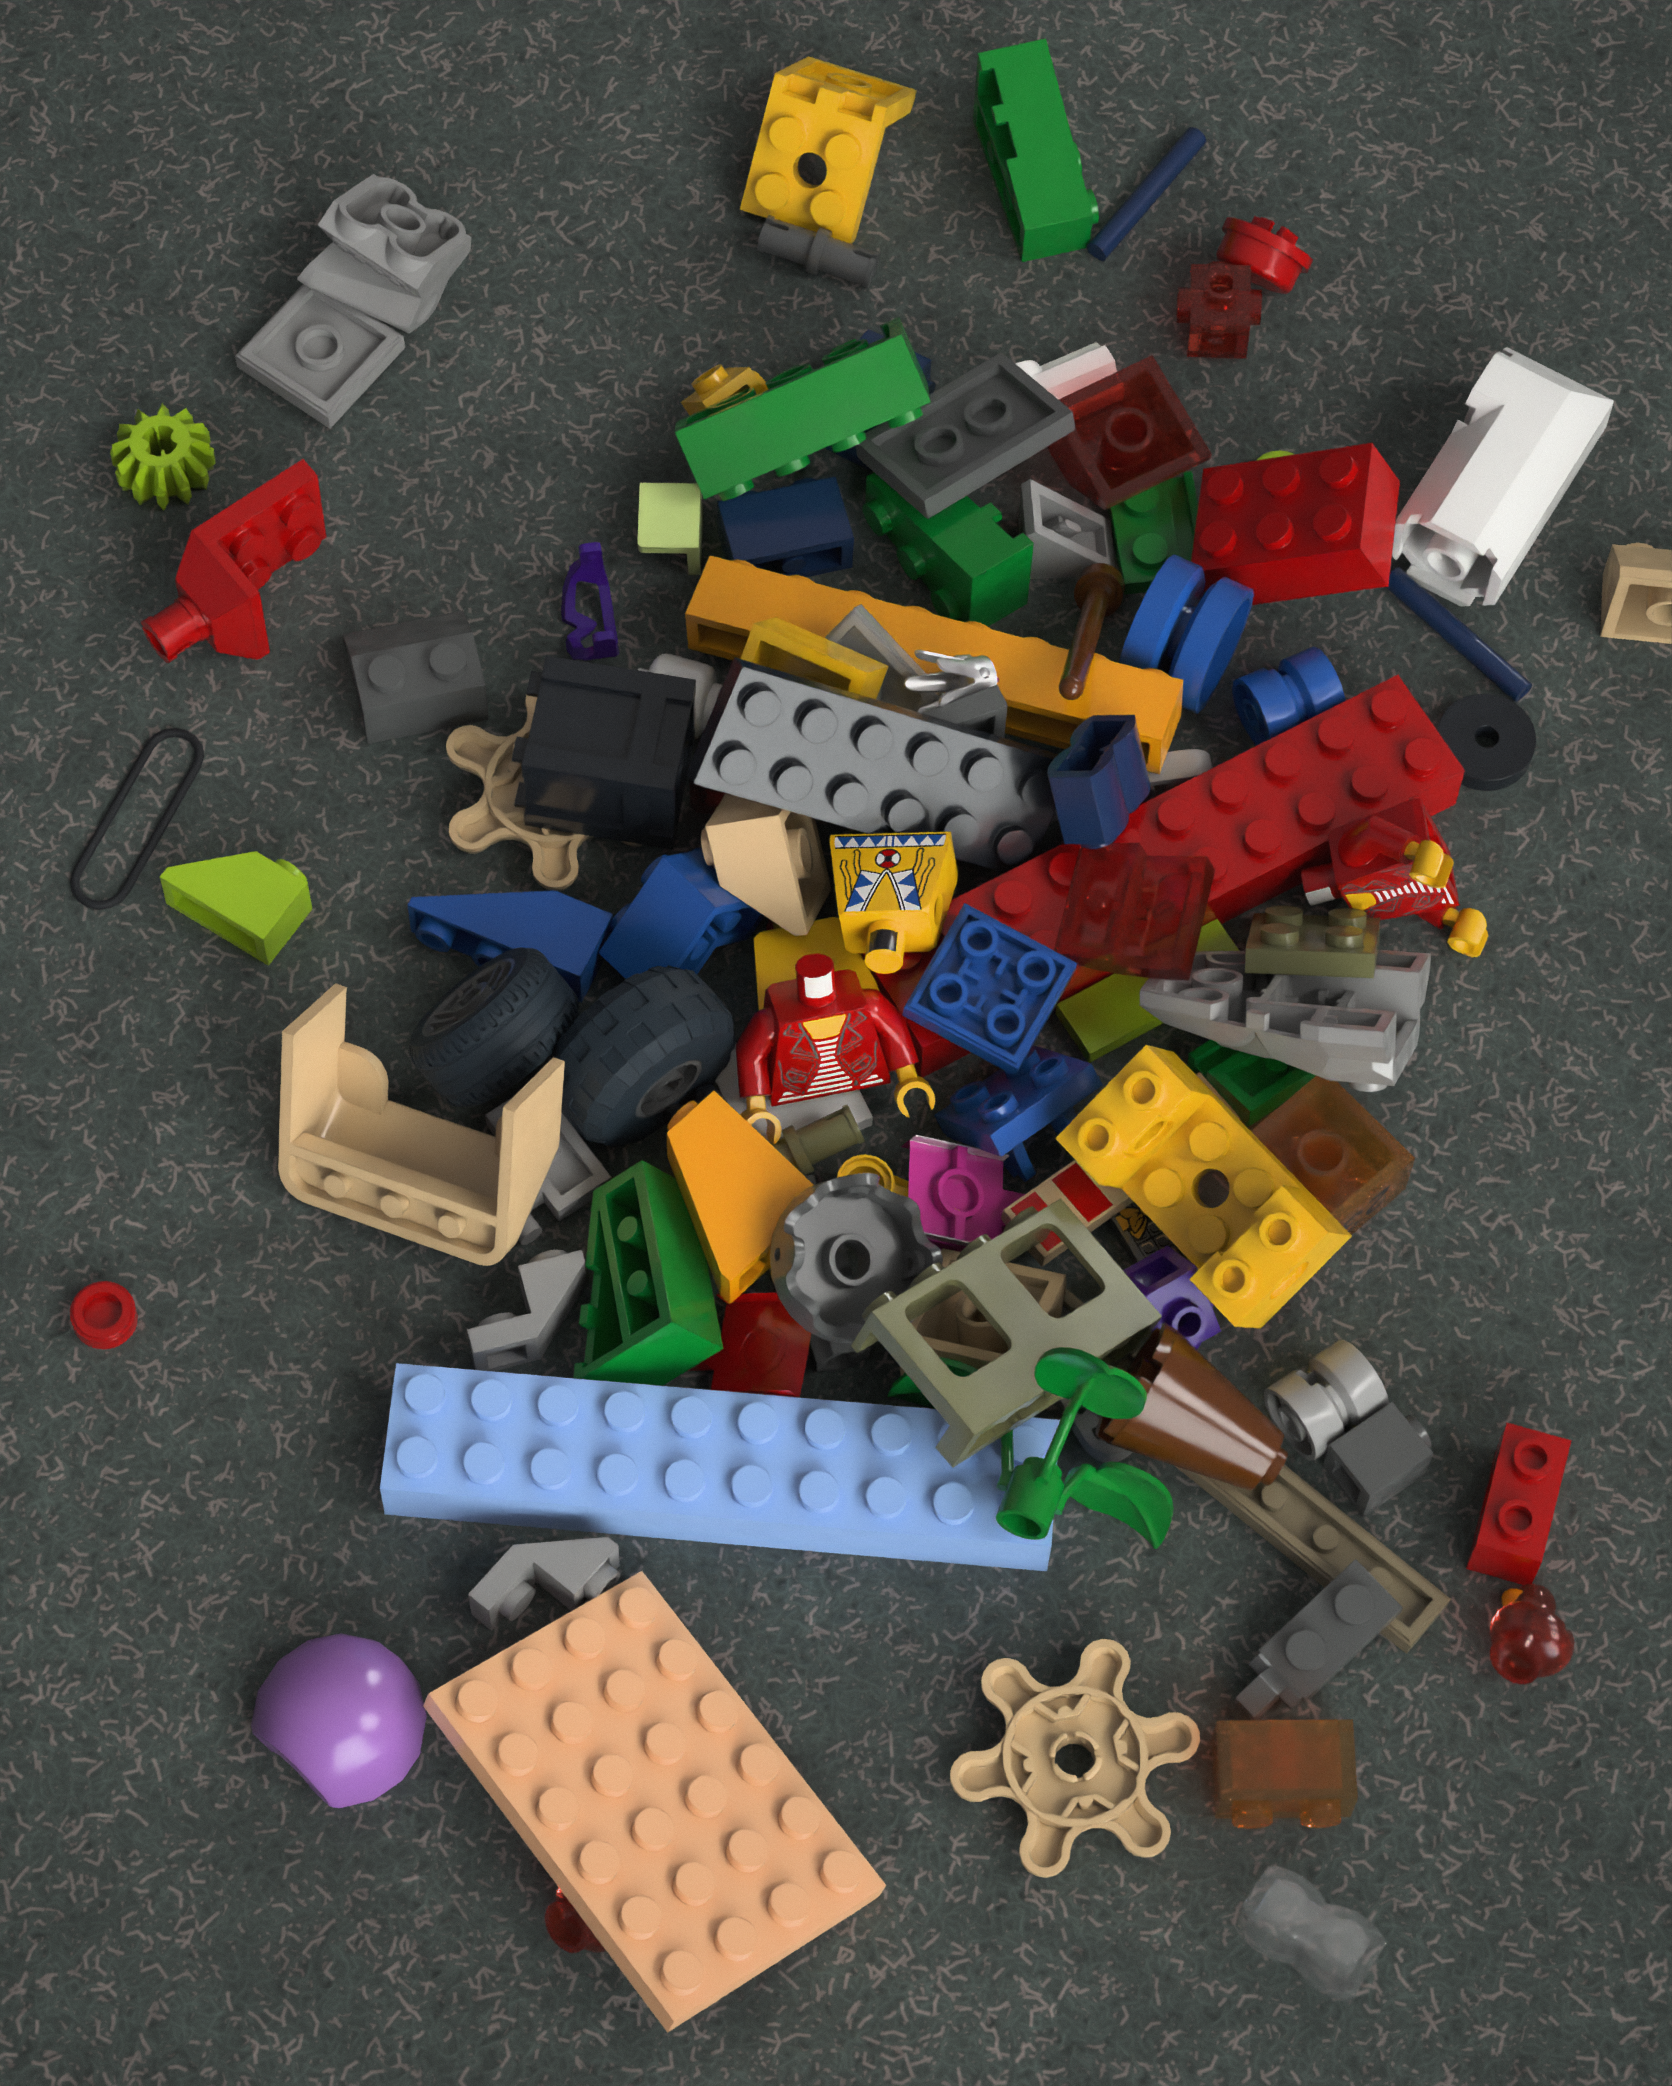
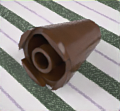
M1167 1323L1162 1324L1161 1330L1156 1328L1126 1369V1372L1143 1385L1147 1393V1401L1143 1411L1132 1419H1112L1101 1416L1096 1427L1095 1436L1107 1444L1249 1491L1255 1488L1259 1482L1269 1486L1281 1471L1288 1457V1451L1281 1448L1284 1433L1178 1330Z

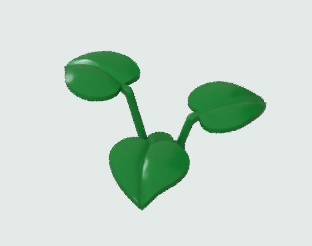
M1058 1347L1046 1351L1040 1356L1035 1367L1034 1376L1036 1382L1043 1390L1069 1399V1402L1045 1458L1028 1457L1022 1465L1014 1468L1013 1430L1001 1437V1475L996 1487L1001 1491H1005L996 1514L998 1524L1006 1531L1018 1537L1031 1540L1043 1539L1048 1534L1054 1515L1062 1514L1066 1501L1071 1496L1088 1509L1107 1514L1126 1523L1141 1534L1154 1549H1157L1163 1542L1173 1517L1172 1497L1160 1480L1131 1465L1108 1461L1102 1463L1097 1469L1086 1463L1070 1469L1064 1484L1061 1480L1062 1470L1056 1465L1081 1405L1107 1418L1132 1419L1143 1411L1147 1401V1393L1143 1385L1128 1372L1108 1366L1098 1357L1083 1350ZM940 1357L950 1371L957 1376L966 1377L978 1370L963 1362ZM906 1373L892 1384L888 1397L906 1400L935 1409Z

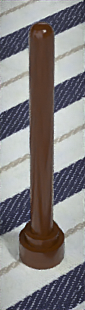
M1095 563L1089 565L1080 573L1077 579L1074 598L1081 612L1059 682V692L1067 700L1078 699L1083 694L1104 618L1113 614L1122 603L1125 581L1122 574L1109 564Z

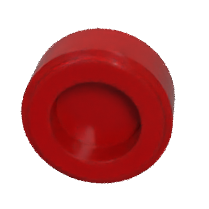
M100 1281L87 1285L77 1293L70 1307V1319L75 1334L84 1344L92 1348H115L126 1342L137 1326L138 1314L133 1297L127 1289L114 1282Z

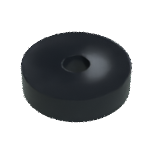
M1474 694L1457 700L1444 712L1437 729L1465 769L1461 785L1475 790H1499L1517 782L1528 770L1536 747L1535 729L1526 712L1513 701L1494 694ZM1482 736L1488 737L1494 741L1495 746L1490 748L1482 747L1475 739Z

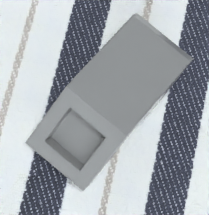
M549 1250L537 1254L530 1259L529 1263L518 1266L520 1289L527 1314L516 1317L513 1313H499L485 1318L478 1324V1327L467 1329L470 1354L475 1370L497 1371L541 1359L587 1285L585 1259L582 1250L566 1253L564 1250Z
M609 1537L512 1545L468 1594L471 1615L491 1631L504 1617L509 1621H513L532 1601L536 1593V1589L532 1587L535 1582L573 1611L617 1584L620 1578V1572L616 1570L620 1566L618 1544Z

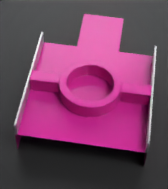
M920 1135L913 1136L901 1146L910 1149L908 1197L917 1203L920 1209L922 1228L931 1243L935 1244L940 1250L945 1248L961 1252L968 1244L981 1235L987 1234L991 1239H994L1004 1233L1003 1230L1006 1225L1001 1220L1003 1210L1025 1195L1003 1190V1161L1009 1155L1005 1154L1000 1157L975 1147Z

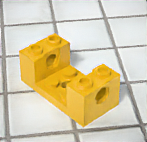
M1145 1045L1055 1138L1099 1185L1121 1188L1177 1248L1197 1266L1198 1271L1190 1278V1281L1234 1327L1262 1328L1352 1237L1332 1214L1173 1051ZM1212 1170H1219L1228 1179L1229 1194L1220 1206L1210 1208L1201 1201L1198 1194V1186L1201 1178L1206 1173Z

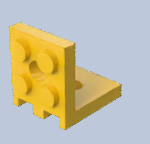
M809 56L776 72L740 210L765 218L771 215L775 219L814 232H818L821 227L832 231V238L853 243L858 233L885 128L911 112L917 90ZM804 153L817 154L824 160L827 174L822 184L812 185L801 178L798 171V162Z

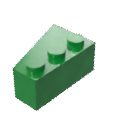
M1046 38L978 53L973 123L1021 262L1087 248L1090 242L1092 224L1099 222L1098 205L1093 190L1091 188L1086 189L1084 184L1080 153L1071 135Z
M876 473L866 477L865 504H863L862 510L867 523L878 536L886 534L896 546L897 558L905 573L912 580L920 578L931 591V601L939 616L962 622L975 621L989 627L1028 603L1034 543L1024 533L1015 538L1009 536L997 524V522L1002 520V514L991 502L980 508L968 496H965L927 519Z
M641 1160L593 1191L585 1267L594 1271L591 1302L590 1304L581 1305L579 1325L588 1329L584 1362L576 1363L574 1366L573 1378L663 1386L724 1349L707 1260L676 1178Z

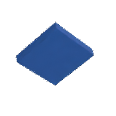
M964 903L904 1006L902 1016L1016 1076L1075 973L1078 963Z

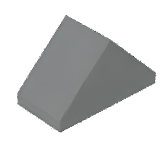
M1031 479L1021 484L1017 535L1024 533L1034 543L1030 579L1079 577L1080 573L1087 566L1095 563H1105L1115 567L1110 519Z

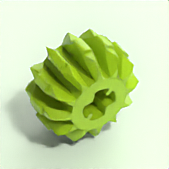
M161 403L157 415L150 417L137 408L134 417L136 425L119 424V430L117 431L118 442L112 444L110 451L112 465L117 469L115 470L117 483L122 487L123 491L132 490L133 498L137 500L139 505L151 499L153 495L156 496L157 504L163 510H165L169 503V497L175 495L189 505L190 498L192 497L190 487L207 490L209 482L208 471L214 469L216 459L214 448L210 446L211 440L208 429L204 426V423H194L193 416L189 414L187 408L174 416H170L169 409Z

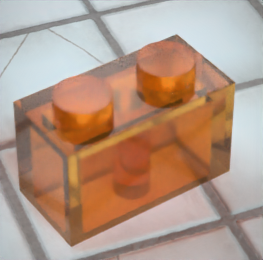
M1353 1719L1216 1721L1211 1738L1215 1819L1232 1818V1825L1235 1827L1255 1829L1270 1826L1273 1824V1818H1300V1824L1305 1827L1326 1828L1340 1824L1341 1817H1351L1358 1800Z

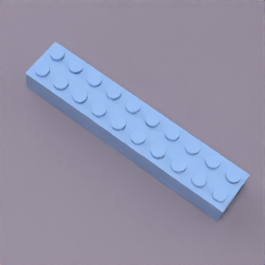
M396 1363L380 1483L385 1515L1047 1571L1052 1546L1053 1521L1045 1538L1031 1540L1011 1534L1002 1528L996 1520V1514L1005 1491H1001L996 1487L1001 1475V1438L952 1468L935 1448L949 1427V1424L936 1409ZM1032 1417L1013 1429L1014 1468L1022 1465L1028 1457L1045 1458L1060 1420Z

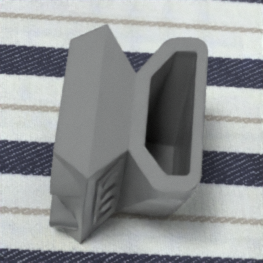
M372 174L332 202L318 226L333 242L307 265L297 280L317 292L406 333H411L425 323L435 311L448 280L471 251L472 237L466 234L465 227L454 216L437 209H427L419 204L413 191L403 183Z

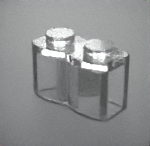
M1267 1866L1242 1904L1235 1924L1240 1936L1255 1951L1271 1960L1293 1964L1302 1979L1313 1989L1329 1998L1343 2002H1352L1377 1964L1386 1945L1381 1932L1363 1915L1344 1906L1327 1904L1322 1894L1307 1879L1291 1870L1278 1866Z

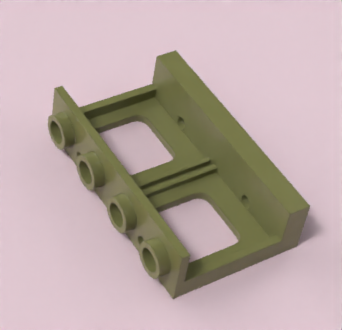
M1062 1199L1057 1200L1039 1212L1033 1206L1026 1208L1006 1225L1003 1230L1004 1233L994 1239H991L987 1234L979 1236L960 1252L957 1261L945 1268L940 1262L932 1264L912 1281L910 1289L898 1296L893 1291L882 1294L861 1315L865 1323L852 1343V1348L859 1353L879 1340L949 1424L948 1429L935 1448L952 1468L1062 1399V1397L1043 1390L1036 1382L1034 1376L1035 1367L1043 1353L1053 1348L1070 1347L1088 1352L1104 1361L1108 1366H1115L1142 1347L1162 1318L1161 1314ZM1051 1231L1061 1239L1101 1287L1100 1295L1062 1318L1049 1316L1005 1265L1043 1242ZM961 1290L1008 1345V1352L966 1377H960L951 1372L910 1323L913 1319Z

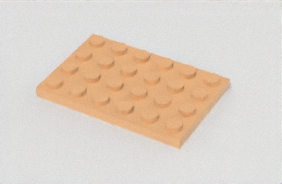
M643 1571L612 1587L427 1695L423 1707L667 2033L871 1903L881 1895L886 1887L880 1876Z

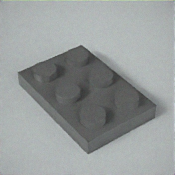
M1000 352L930 394L931 402L921 406L923 411L921 417L892 429L889 428L886 421L865 433L867 439L855 447L857 457L924 517L929 519L1076 430L1073 411Z

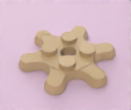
M526 694L527 721L517 733L509 736H495L486 732L481 727L467 725L455 729L448 736L446 750L450 761L460 769L480 777L484 785L483 795L479 801L471 807L459 811L452 817L449 823V836L452 843L458 849L468 854L483 852L499 841L515 840L526 844L533 852L532 873L534 879L546 890L560 892L570 887L578 877L577 849L584 841L593 836L526 826L524 821L525 808L514 807L519 782H524V778H522V763L512 762L513 750L517 736L529 738L537 697L527 696ZM622 841L623 843H625V844H627V845H630V846H641V845H642V844H636V843H630V842H624V841Z
M1100 1639L1086 1646L1081 1654L1080 1667L1076 1676L1069 1683L1059 1687H1048L1037 1682L1030 1675L1027 1668L1017 1660L1002 1658L990 1663L983 1671L981 1679L982 1693L987 1701L996 1706L1002 1713L1006 1723L1005 1734L1000 1743L992 1749L969 1751L960 1755L954 1761L950 1770L952 1788L962 1799L970 1802H982L992 1797L1003 1796L1013 1799L1022 1806L1027 1815L1028 1826L1020 1842L1019 1856L1026 1870L1038 1877L1047 1878L1055 1876L1064 1870L1070 1859V1851L1074 1839L1081 1832L1091 1828H1103L1112 1832L1120 1839L1126 1850L1135 1856L1143 1858L1156 1856L1169 1843L1171 1835L1169 1821L1148 1800L1145 1782L1149 1773L1157 1766L1166 1763H1181L1190 1759L1196 1753L1199 1746L1200 1731L1196 1723L1189 1716L1179 1712H1169L1159 1717L1146 1718L1138 1716L1127 1707L1123 1700L1122 1688L1129 1674L1131 1661L1125 1648L1114 1640ZM1078 1744L1085 1747L1091 1753L1094 1765L1088 1772L1083 1774V1777L1077 1778L1076 1775L1067 1774L1060 1769L1057 1763L1055 1764V1755L1063 1746Z

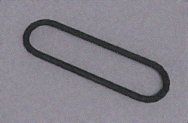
M164 729L154 734L145 744L73 869L70 879L71 892L78 902L87 908L102 910L122 903L129 895L201 769L204 760V750L197 736L184 729ZM178 737L185 739L191 743L195 751L193 764L124 885L110 899L100 901L90 899L80 889L81 875L156 745L166 738Z

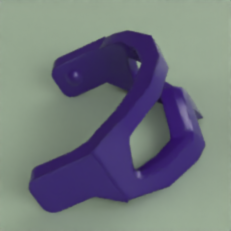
M599 542L581 544L578 547L579 559L569 566L562 589V621L576 628L567 636L566 649L573 660L583 659L586 661L616 657L620 654L609 581L603 565L601 544ZM579 581L598 585L604 631L592 634L593 646L588 648L583 647L581 641L595 630L597 623L575 609L576 584Z

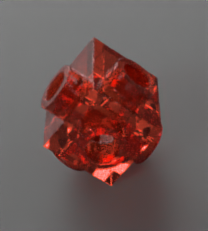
M1225 261L1191 264L1189 287H1178L1176 323H1187V357L1247 358L1250 325L1260 326L1262 310V290L1251 289V266L1233 265Z

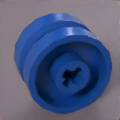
M1173 554L1160 568L1142 600L1126 637L1119 663L1140 669H1158L1168 673L1171 677L1182 679V707L1198 714L1211 699L1236 651L1252 608L1254 592L1253 589L1223 577L1212 584L1203 595L1205 575L1202 566Z

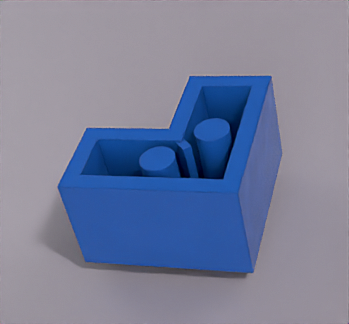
M701 848L669 856L665 854L654 860L644 871L641 877L643 887L633 902L624 906L613 917L610 923V931L612 933L598 953L625 979L636 973L645 972L652 967H667L668 965L684 970H692L698 974L716 947L747 940L760 924L764 915L720 887L715 865H707Z

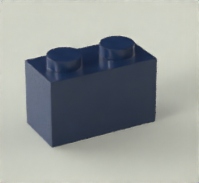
M836 476L820 480L813 478L800 479L787 487L763 492L749 490L735 498L717 501V532L726 560H744L757 568L787 576L801 575L810 577L853 568L854 536Z

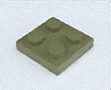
M1280 905L1268 907L1265 909V913H1254L1245 951V973L1374 978L1380 941V918H1369L1365 911L1354 908L1333 909L1328 912V916L1303 915V910L1294 906Z

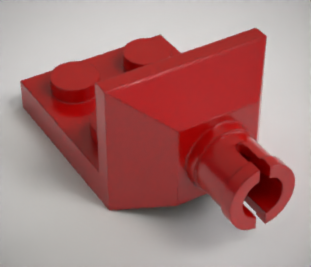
M304 459L191 530L175 577L178 598L174 600V603L154 616H149L141 621L142 630L147 640L166 663H170L180 653L205 639L218 653L255 660L261 659L270 653L261 596L258 590L268 582L274 571L291 560L301 561L308 558L319 548L322 540L327 538L318 475Z

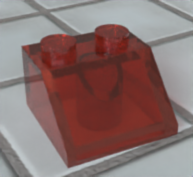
M1153 355L1059 399L1073 411L1076 430L1047 447L1068 484L1104 510L1210 460L1212 455Z

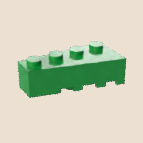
M900 317L880 325L884 337L868 344L866 339L856 341V339L852 338L831 348L832 352L822 358L824 366L813 370L810 363L795 365L765 383L768 388L767 391L756 394L754 388H747L677 421L675 435L703 498L707 499L716 494L719 495L721 501L735 498L754 487L753 478L772 470L775 471L777 477L791 474L810 464L811 461L808 455L828 446H831L833 453L841 452L866 440L867 437L864 431L886 421L890 429L897 428L923 415L921 406L931 402L928 383Z

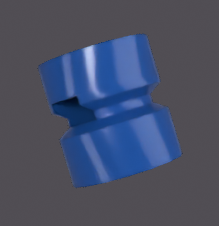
M1315 646L1281 660L1278 672L1274 669L1268 671L1265 668H1261L1233 681L1232 685L1233 700L1237 714L1255 746L1346 701L1341 682L1334 667L1321 649Z

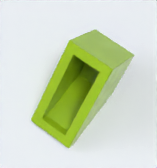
M257 851L167 867L160 876L167 905L268 966L312 910L309 886L305 875L290 862L283 859H277L276 862H273Z

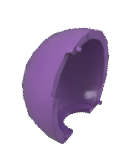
M340 1633L308 1640L275 1664L257 1692L251 1727L253 1735L271 1752H275L290 1764L307 1782L311 1790L330 1807L343 1808L373 1801L404 1779L421 1754L427 1716L423 1707L424 1702L420 1684L401 1658L375 1640Z

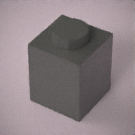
M1391 1402L1329 1444L1323 1467L1361 1516L1364 1517L1426 1474L1433 1455L1430 1449L1432 1444L1428 1433L1421 1423L1411 1415L1404 1417L1395 1404Z

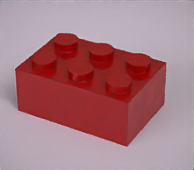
M1373 443L1203 468L1191 562L1202 566L1204 570V591L1206 592L1212 584L1221 578L1227 577L1253 589L1252 605L1388 587L1400 481Z

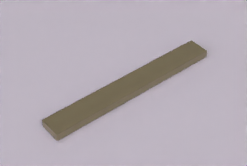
M1065 1290L1063 1306L1072 1312L1085 1304L1070 1291ZM1137 1352L1113 1367L1126 1371ZM1283 1465L1281 1471L1269 1486L1259 1482L1251 1491L1177 1467L1324 1588L1356 1559L1403 1607L1402 1612L1380 1633L1406 1654L1444 1611L1451 1600L1286 1465Z

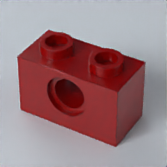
M1506 1423L1496 1447L1466 1569L1531 1587L1543 1560L1572 1440Z

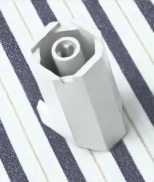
M1508 347L1504 348L1502 352L1498 351L1495 353L1472 388L1465 403L1470 408L1464 422L1457 420L1451 435L1396 519L1392 550L1393 558L1397 561L1400 554L1403 553L1411 563L1406 571L1411 578L1425 589L1458 606H1470L1475 597H1484L1482 605H1495L1605 430L1614 401Z

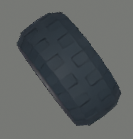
M668 965L667 967H652L645 972L632 975L615 988L608 990L592 1006L584 1010L556 1043L557 1048L550 1055L548 1062L553 1057L565 1061L561 1112L590 1142L593 1141L612 1147H622L625 1144L636 1143L645 1139L648 1135L666 1125L663 1117V1112L675 1103L685 1105L691 1101L693 1093L698 1087L706 1082L713 1085L722 1070L726 1068L736 1043L733 1016L713 990L692 970H684Z

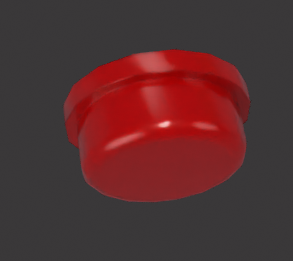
M1254 216L1251 223L1234 217H1227L1222 226L1225 236L1217 249V260L1233 273L1258 286L1280 294L1290 293L1300 273H1307L1313 262V259L1307 253L1295 246L1299 237L1284 226H1281L1276 235L1271 233L1275 222L1264 217Z

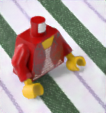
M1421 798L1410 800L1332 829L1328 834L1332 861L1301 870L1304 891L1311 906L1343 897L1349 908L1363 910L1369 918L1385 920L1415 914L1438 929H1442L1445 925L1452 927L1453 929L1447 941L1449 946L1453 950L1469 957H1478L1488 939L1486 919L1480 911L1472 908H1464L1460 912L1456 910V907L1460 904L1453 871L1454 861Z
M815 953L801 957L795 964L796 979L771 984L765 990L763 1009L754 1013L737 1041L735 1050L739 1098L746 1099L747 1109L740 1115L751 1126L757 1119L765 1118L767 1122V1138L773 1145L780 1139L782 1129L777 1117L766 1111L765 1097L769 1098L771 1107L889 1084L891 1083L889 1072L896 1071L899 1083L895 1087L894 1098L903 1115L910 1118L903 1099L907 1091L912 1088H920L926 1092V1099L931 1110L936 1102L935 1094L928 1081L917 1076L914 1065L919 1063V1059L902 1013L878 990L862 989L856 971L850 969L834 971L833 960L824 954Z

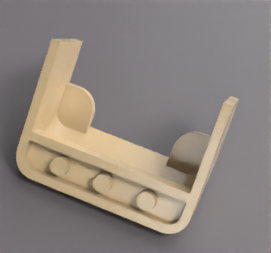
M335 983L282 1031L278 1172L283 1185L292 1196L306 1204L478 1265L489 1266L498 1263L516 1245L559 1147L565 1061L553 1057L503 1107L502 1116L496 1124L495 1137L388 1100V1075L381 1061L369 1050L345 1042L347 987Z

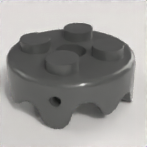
M852 1174L808 1187L789 1203L780 1215L772 1235L769 1258L771 1277L778 1298L789 1315L800 1326L823 1340L841 1344L853 1343L865 1323L861 1317L863 1311L876 1298L888 1291H893L898 1296L910 1289L912 1281L926 1268L937 1262L943 1265L941 1250L931 1243L924 1233L920 1220V1209L917 1203L909 1197L896 1194L879 1185L880 1177L877 1174ZM842 1243L852 1247L858 1257V1269L852 1279L844 1277L838 1271L835 1263L836 1251Z

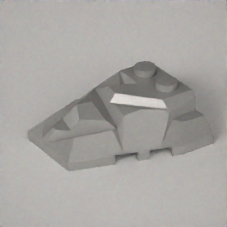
M1378 949L1374 978L1245 973V951L1168 952L1140 989V1006L1164 1024L1216 1041L1220 1046L1263 1058L1276 1059L1327 1080L1348 1082V1086L1354 1090L1365 1092L1380 1091L1385 1089L1387 1085L1395 1086L1417 1047L1420 1030V1009L1425 1002L1431 954Z

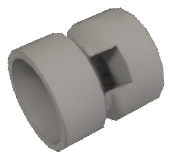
M1344 1339L1337 1340L1309 1359L1307 1365L1308 1373L1299 1369L1293 1370L1264 1390L1265 1406L1275 1426L1284 1433V1437L1293 1449L1308 1461L1316 1460L1325 1454L1329 1444L1345 1434V1427L1353 1429L1389 1404L1387 1392L1373 1366L1353 1344Z

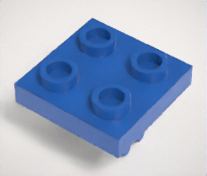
M1033 1045L1016 1076L1003 1069H999L983 1081L969 1083L958 1089L950 1097L951 1104L934 1116L947 1137L1000 1157L1005 1154L1009 1155L1003 1161L1005 1168L1013 1177L1019 1175L1026 1182L1035 1176L1036 1172L1022 1142L1049 1123L1057 1135H1059L1077 1116L1073 1106L1103 1084L1091 1063Z

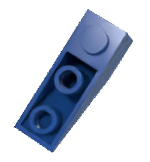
M556 890L411 897L407 905L411 932L415 933L417 939L427 947L439 952H447L450 948L471 956L479 967L511 949L520 947L537 949L546 956L548 961L568 983L569 987L573 989L578 1001L581 1003L604 961V958L598 952L612 933L610 931V923L613 919V914Z

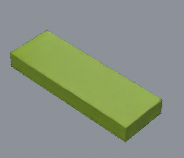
M1218 919L1209 922L1056 1005L1055 1014L1088 1063L1163 1024L1162 1021L1140 1006V989L1168 952L1239 951Z

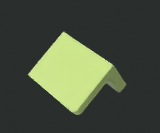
M640 483L638 550L641 553L687 554L689 575H701L703 505L702 493L698 484Z

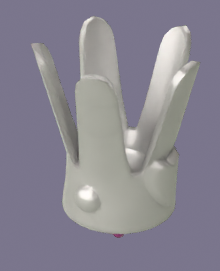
M915 650L917 658L936 663L944 672L908 676L904 680L903 685L909 691L945 692L939 701L919 708L918 712L922 713L995 686L999 678L997 677L993 662L985 655L972 657L970 654L952 657L924 650Z

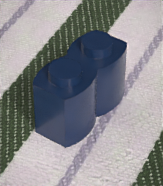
M1093 715L1089 717L1072 733L1070 738L1071 746L1058 754L1050 763L1047 774L1064 844H1080L1087 849H1098L1112 844L1117 839V836L1126 828L1129 814L1134 812L1148 796L1151 784L1135 715Z

